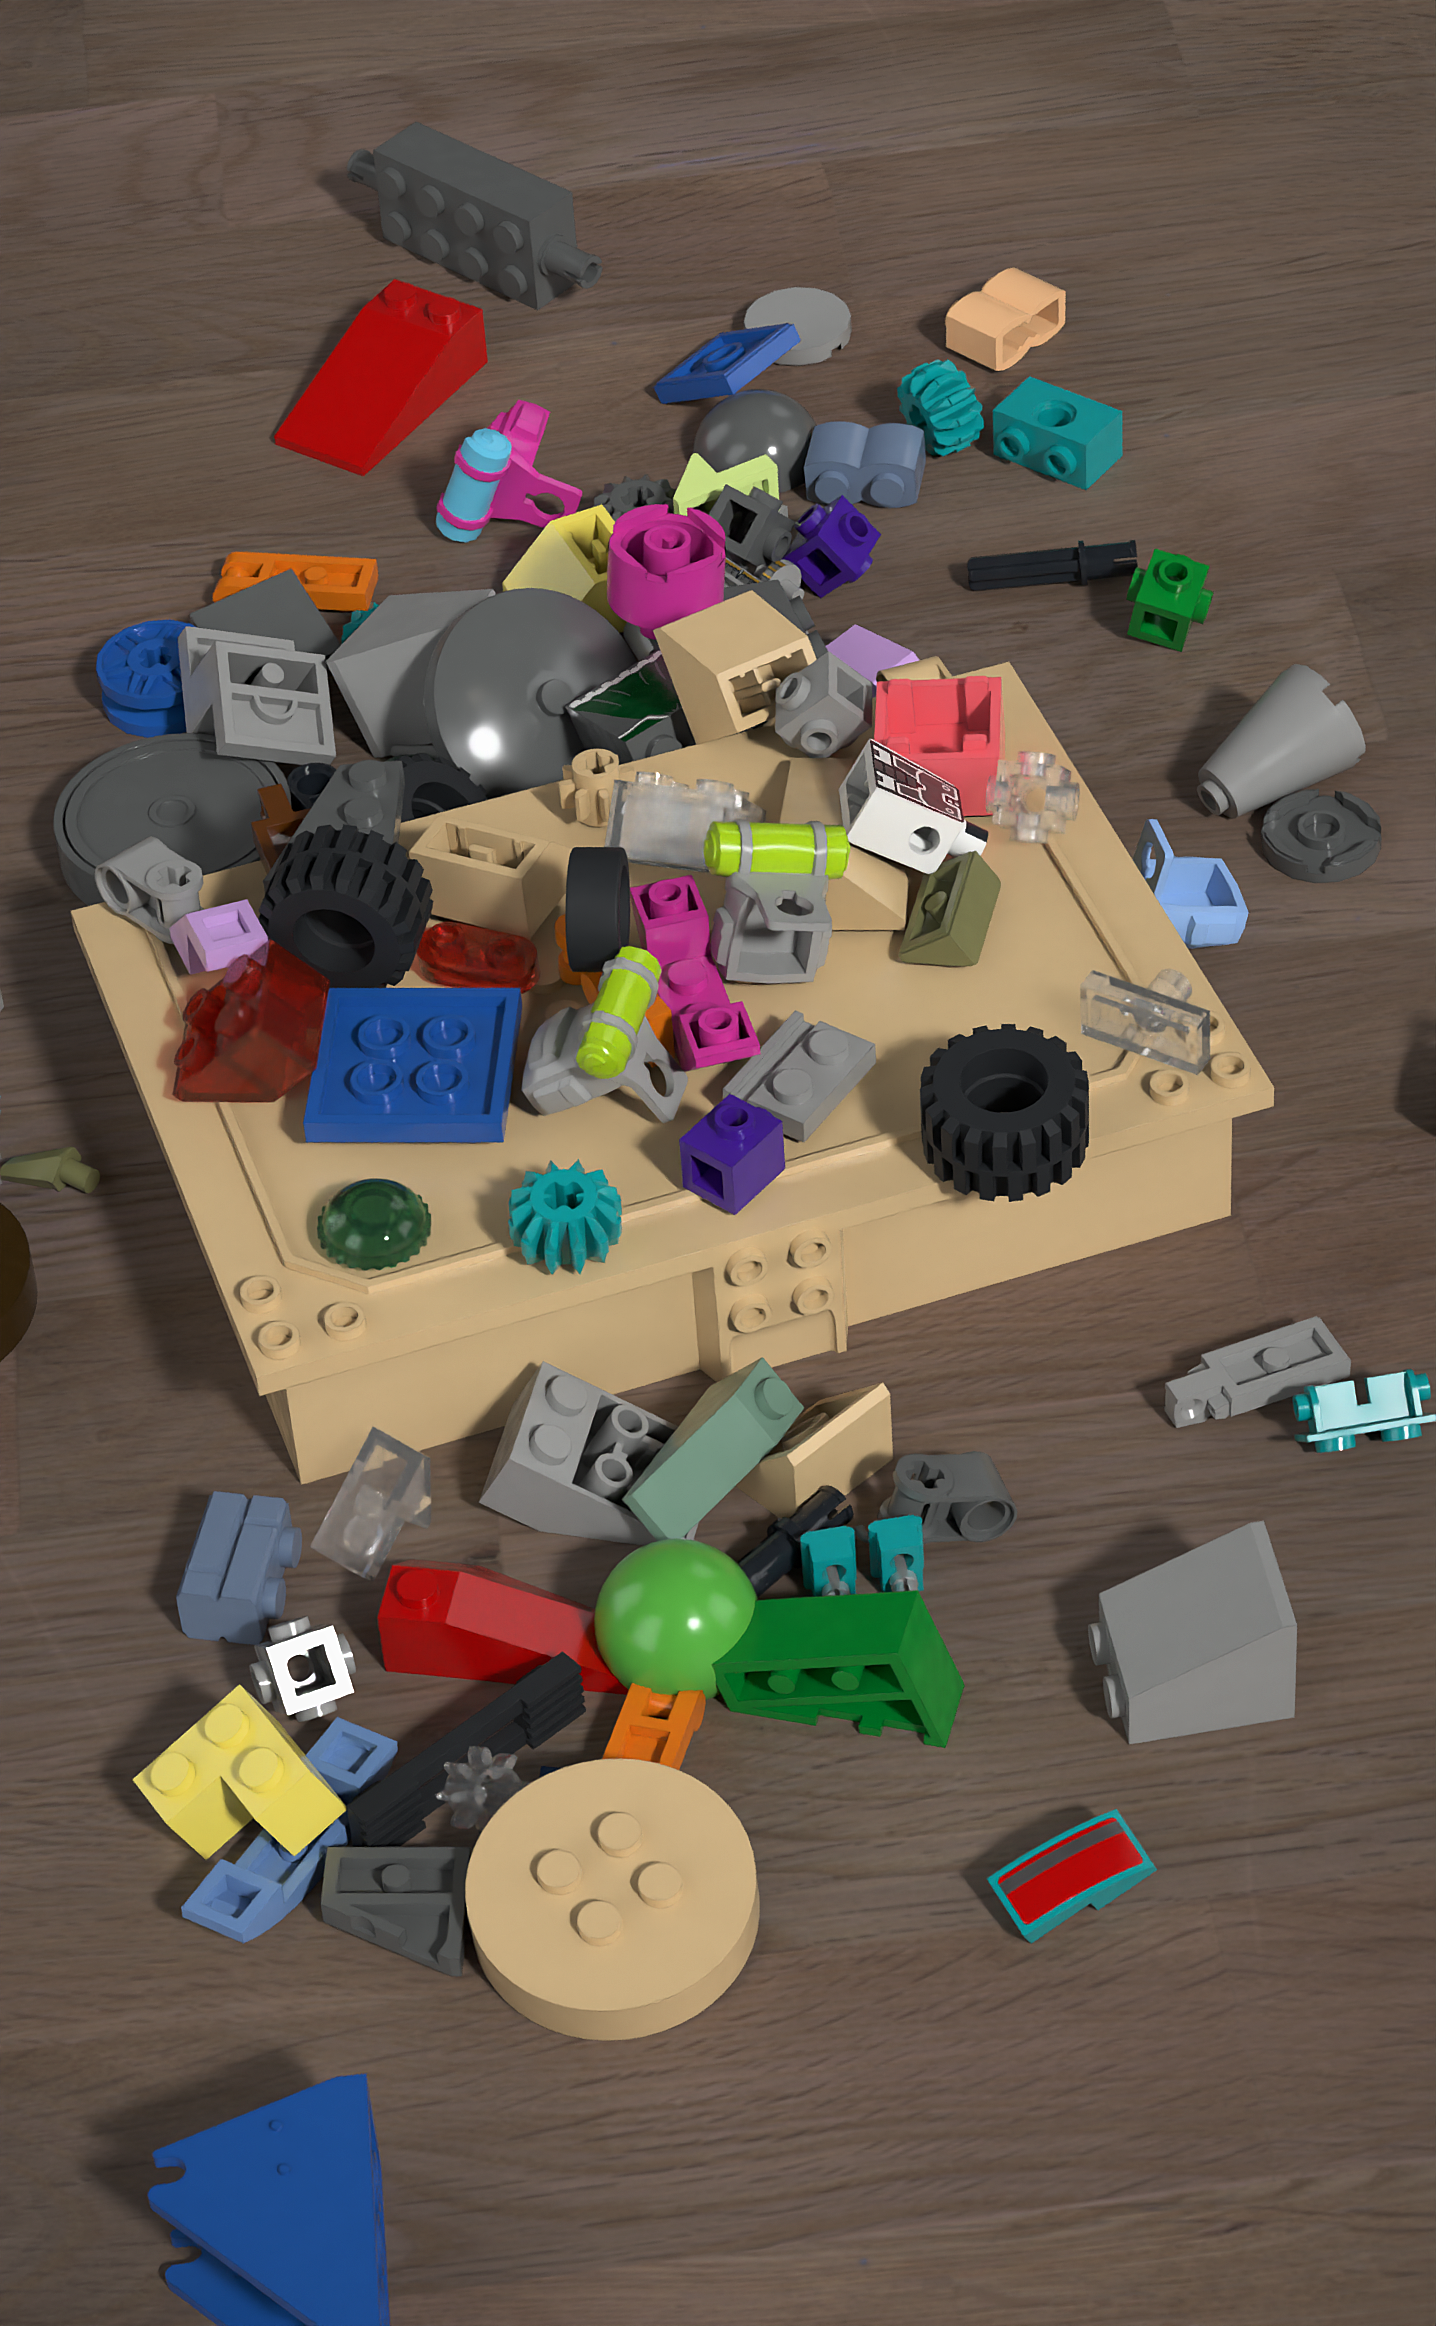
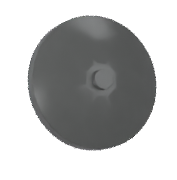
M522 588L491 596L469 608L456 618L438 641L431 656L425 680L424 706L428 731L436 753L439 757L449 760L451 767L457 770L462 767L470 773L469 779L477 786L481 784L488 792L487 800L561 781L563 779L562 767L564 765H572L575 756L585 751L565 706L637 663L635 656L620 633L607 619L584 602L569 595L541 588Z

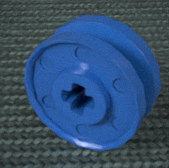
M175 620L146 621L127 627L107 640L97 655L96 674L102 688L103 709L111 724L127 734L145 738L186 732L178 636L185 626H196Z

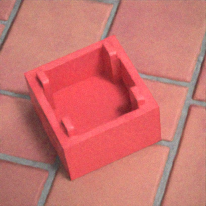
M967 676L966 678L930 680L891 679L889 681L877 682L874 740L953 784L960 793L963 816L1004 815L1005 722L1001 677Z

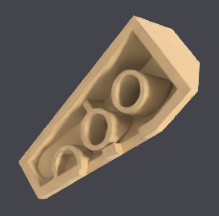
M791 758L779 823L805 824L809 821H820L823 825L843 826L839 788L854 765V758ZM849 842L851 848L847 869L844 871L843 877L829 880L826 906L832 919V930H906L908 878L901 863Z

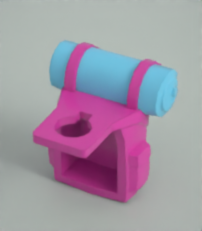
M518 400L507 413L500 412L487 428L476 430L471 437H465L462 445L459 444L454 456L455 467L446 492L441 494L436 506L438 512L436 526L444 536L453 541L469 542L475 540L481 534L483 527L489 522L490 518L522 520L545 528L552 520L576 513L582 497V491L542 475L533 467L550 411L539 405ZM528 493L533 496L541 493L553 494L563 502L564 510L559 514H545L535 506L533 500L525 498L526 494Z

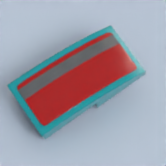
M1115 1809L1048 1840L988 1877L987 1880L1023 1936L1032 1944L1090 1903L1097 1911L1157 1871V1868L1119 1811Z

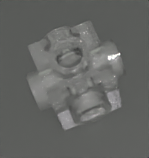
M1019 751L1017 761L998 760L997 776H989L986 789V812L993 813L992 824L1002 829L1010 830V841L1047 844L1048 833L1065 834L1066 820H1076L1080 796L1079 783L1070 782L1071 771L1062 765H1055L1056 755ZM1035 789H1043L1046 792L1044 809L1039 812L1030 811L1026 804L1028 794Z

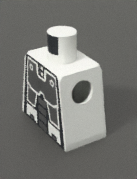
M869 738L839 788L843 827L846 830L850 843L926 874L936 872L947 854L958 857L976 850L981 856L986 846L988 831L964 820L960 793L953 784Z

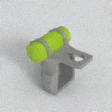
M734 819L730 822L713 821L709 825L706 839L703 842L705 865L712 875L726 877L724 905L716 909L710 950L718 964L719 971L726 980L767 984L813 982L816 970L825 964L829 939L832 936V919L826 906L829 880L842 878L848 865L851 846L849 845L846 830L842 825H823L820 821H809L805 824L748 822L746 819Z
M633 946L621 947L615 959L606 961L603 966V973L598 985L599 994L595 1002L579 1009L568 1007L560 1010L547 1019L537 1029L532 1038L523 1073L522 1091L532 1106L543 1116L579 1106L624 1085L632 1088L662 1123L669 1122L675 1117L688 1082V1077L657 1039L645 1016L647 1009L654 1004L657 997L658 982L662 969L658 960L648 951ZM644 1062H653L660 1067L666 1080L665 1096H661L653 1087L650 1072L643 1064Z

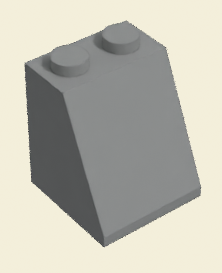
M494 589L389 595L326 660L374 758L391 755L390 748L393 745L413 746L432 743L427 727L425 707L423 706L425 680L431 656L438 641L454 620L479 602L496 595Z
M1264 1521L1248 1523L1099 1593V1623L1088 1625L1090 1649L1096 1666L1107 1665L1109 1676L1103 1677L1107 1711L1110 1718H1122L1129 1745L1295 1718L1297 1623Z

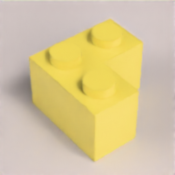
M240 1684L132 1779L165 1823L205 1860L212 1856L253 1818L295 1857L347 1810L343 1801L282 1725Z

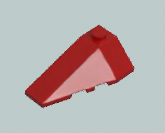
M416 1559L392 1565L377 1616L386 1672L515 1684L539 1665H544L563 1651L581 1666L582 1672L579 1674L582 1676L583 1682L580 1684L583 1686L584 1691L627 1695L629 1691L609 1670L599 1652L594 1628V1608L480 1565Z

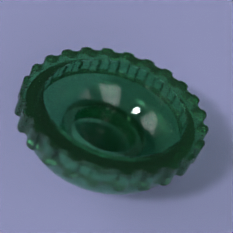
M384 1178L363 1179L340 1189L329 1199L328 1204L322 1207V1215L318 1216L317 1237L320 1239V1247L326 1249V1255L335 1258L338 1264H346L351 1269L358 1267L363 1271L372 1268L376 1270H383L384 1267L393 1268L400 1262H408L412 1255L420 1253L422 1246L427 1245V1237L431 1235V1213H429L428 1204L422 1202V1197L416 1195L407 1186Z

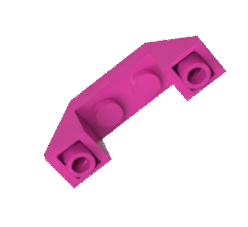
M687 875L630 888V899L641 948L653 955L658 960L662 969L657 994L671 1009L674 1050L682 1070L687 1072L760 1055V1044L743 1001L730 1003L711 955L709 917L693 876Z

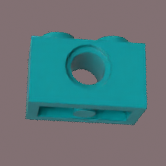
M1029 376L993 409L994 455L1087 490L1123 456L1122 411Z

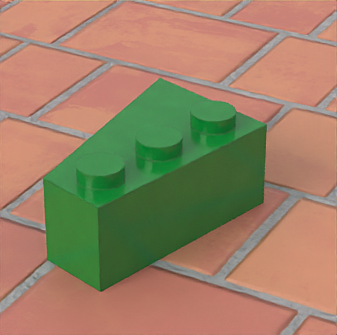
M918 1590L755 1600L751 1621L741 1638L725 1655L711 1664L715 1672V1683L731 1712L813 1726L817 1725L819 1715L860 1722V1734L881 1737L884 1727L925 1733L924 1745L946 1748L965 1686Z

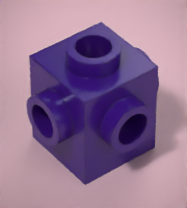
M841 495L824 508L817 503L801 515L794 525L798 534L782 559L789 560L795 564L801 571V579L822 598L845 582L852 583L867 571L873 562L869 554L881 534L863 514Z

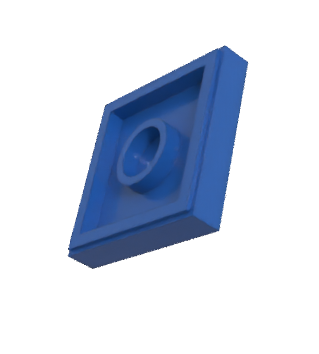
M789 323L719 333L659 380L654 389L661 404L733 395L798 344L801 339L794 324Z

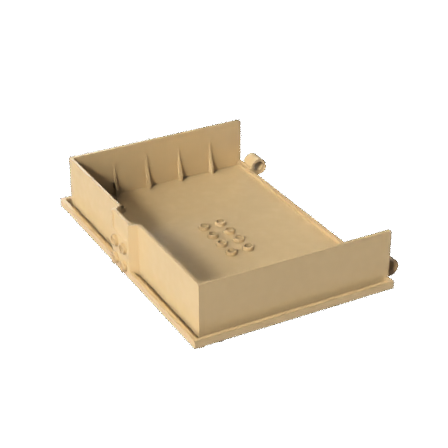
M938 656L878 671L876 676V682L889 681L891 679L930 680L966 678L967 676L1001 677L1005 722L1004 815L963 816L964 820L988 831V840L981 857L1001 881V888L978 963L973 966L959 967L903 962L898 955L906 930H832L825 964L816 970L813 982L767 984L726 980L719 971L717 962L714 960L730 1003L743 1001L760 1048L796 1010L804 1014L805 1022L816 1026L819 1021H822L874 1043L876 1050V1064L805 1142L783 1134L785 1170L736 1215L683 1188L679 1139L723 1100V1088L752 1057L685 1072L688 1077L686 1088L674 1119L666 1123H662L632 1088L624 1085L579 1106L543 1116L536 1110L523 1093V1073L531 1041L537 1029L547 1019L562 1009L568 1007L579 1009L589 1005L582 985L567 984L559 976L558 955L562 949L556 943L554 926L558 917L565 914L566 893L531 939L431 914L410 970L405 972L403 980L397 985L387 984L386 988H520L522 1014L504 1142L477 1143L306 1142L303 1121L326 992L321 991V986L311 982L307 986L296 980V973L292 970L284 971L275 962L278 955L274 953H269V957L246 962L237 967L222 968L210 972L204 971L190 975L174 944L159 940L153 933L127 916L116 913L106 902L71 911L77 939L259 1396L266 1395L301 1485L505 1426L512 1405L543 1361L612 1395L696 1370L703 1371L714 1381L718 1382L762 1357L772 1368L827 1351H835L837 1354L847 1351L848 1326L1231 1216L1232 1118L1273 1107L1274 1086L1010 662L952 677ZM876 697L872 698V727L859 735L849 747L839 749L828 758H854V761H856L869 738L874 740ZM775 724L619 765V768L626 766L634 767L637 793L632 795L633 809L631 811H624L622 817L617 822L608 826H588L577 821L576 807L562 809L558 785L561 781L403 822L400 825L399 844L407 850L405 856L410 859V849L435 818L441 814L552 841L570 848L622 847L625 849L628 858L630 888L687 875L693 876L709 917L711 944L716 909L724 905L726 877L712 875L705 865L703 842L706 839L709 825L713 821L730 822L734 819H746L748 822L779 823L791 758L811 757L798 748H792L787 745L780 735L775 732ZM947 854L942 863L955 857ZM262 861L203 875L204 883L201 890L198 891L200 906L204 909H209L247 899L255 915L259 918V908L265 896L263 880L267 876ZM901 864L908 878L907 929L924 872ZM630 899L629 946L642 949ZM1001 1024H1016V1029L1026 1031L1031 1026L1043 1030L1044 1038L1048 1039L1057 1036L1067 1043V1052L1076 1051L1082 1060V1070L1087 1071L1089 1080V1147L1085 1148L1086 1158L1080 1168H1072V1177L1063 1185L1051 1183L1050 1192L1039 1197L1031 1192L1023 1194L1022 1201L1009 1202L1008 1196H996L994 1201L980 1199L979 1192L971 1191L965 1195L954 1190L953 1180L941 1181L934 1174V1164H928L924 1156L920 1110V1077L923 1068L930 1066V1056L937 1048L948 1049L949 1039L959 1033L968 1037L973 1035V1028L987 1025L989 1030L1001 1029ZM675 1053V1058H673V1059H674V1060L677 1062V1064L680 1066V1063H679V1061H678L677 1055H676V1053ZM644 1062L643 1064L650 1072L653 1087L661 1096H665L666 1080L660 1067L655 1066L652 1068L648 1062ZM579 1159L582 1167L585 1169V1174L603 1169L609 1186L617 1188L622 1204V1214L620 1215L622 1233L619 1237V1244L609 1246L605 1263L586 1259L581 1274L569 1264L561 1265L551 1275L548 1267L545 1265V1260L528 1265L525 1256L522 1255L521 1247L514 1246L513 1240L509 1235L508 1220L511 1217L509 1216L508 1202L511 1197V1191L522 1187L526 1171L544 1175L550 1160L559 1169H569Z

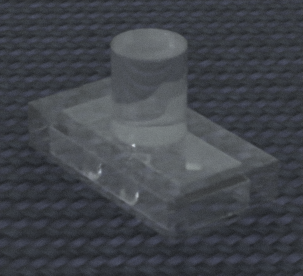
M1163 969L1157 974L1150 985L1144 988L1092 970L1080 985L1081 1034L1196 1075L1201 1072L1210 1060V1010L1186 1002L1192 994V987L1188 979L1180 972L1173 969Z

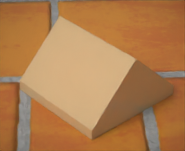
M882 1382L816 1402L797 1417L779 1443L736 1487L780 1519L782 1517L790 1518L826 1485L838 1489L844 1496L893 1459L890 1393Z

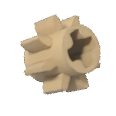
M589 749L575 756L572 765H564L562 767L564 780L558 783L561 808L571 809L576 807L577 821L593 827L608 826L617 822L622 817L624 811H631L633 809L632 795L637 793L635 769L632 766L619 768L617 754L605 749Z

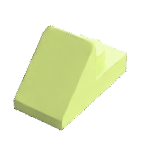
M693 453L673 497L674 514L687 516V507L709 515L711 508L718 500L726 484L746 495H749L752 487L755 486L779 499L777 465L765 454L716 473L698 453Z

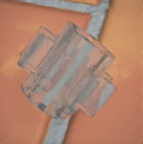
M469 1746L468 1763L446 1762L443 1765L449 1775L445 1783V1790H442L436 1796L438 1800L447 1801L449 1806L455 1811L451 1819V1826L469 1829L476 1823V1828L479 1834H481L490 1819L502 1805L530 1784V1782L520 1780L519 1776L512 1770L517 1760L514 1754L498 1753L492 1758L488 1747Z

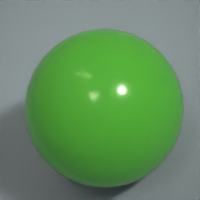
M678 1538L649 1543L621 1560L611 1571L601 1588L594 1617L595 1636L599 1652L609 1670L628 1690L632 1683L651 1688L652 1693L677 1695L679 1691L703 1690L706 1700L721 1694L715 1683V1672L711 1664L725 1655L747 1629L753 1615L755 1600H758L756 1592L741 1567L728 1555L711 1545L700 1541Z

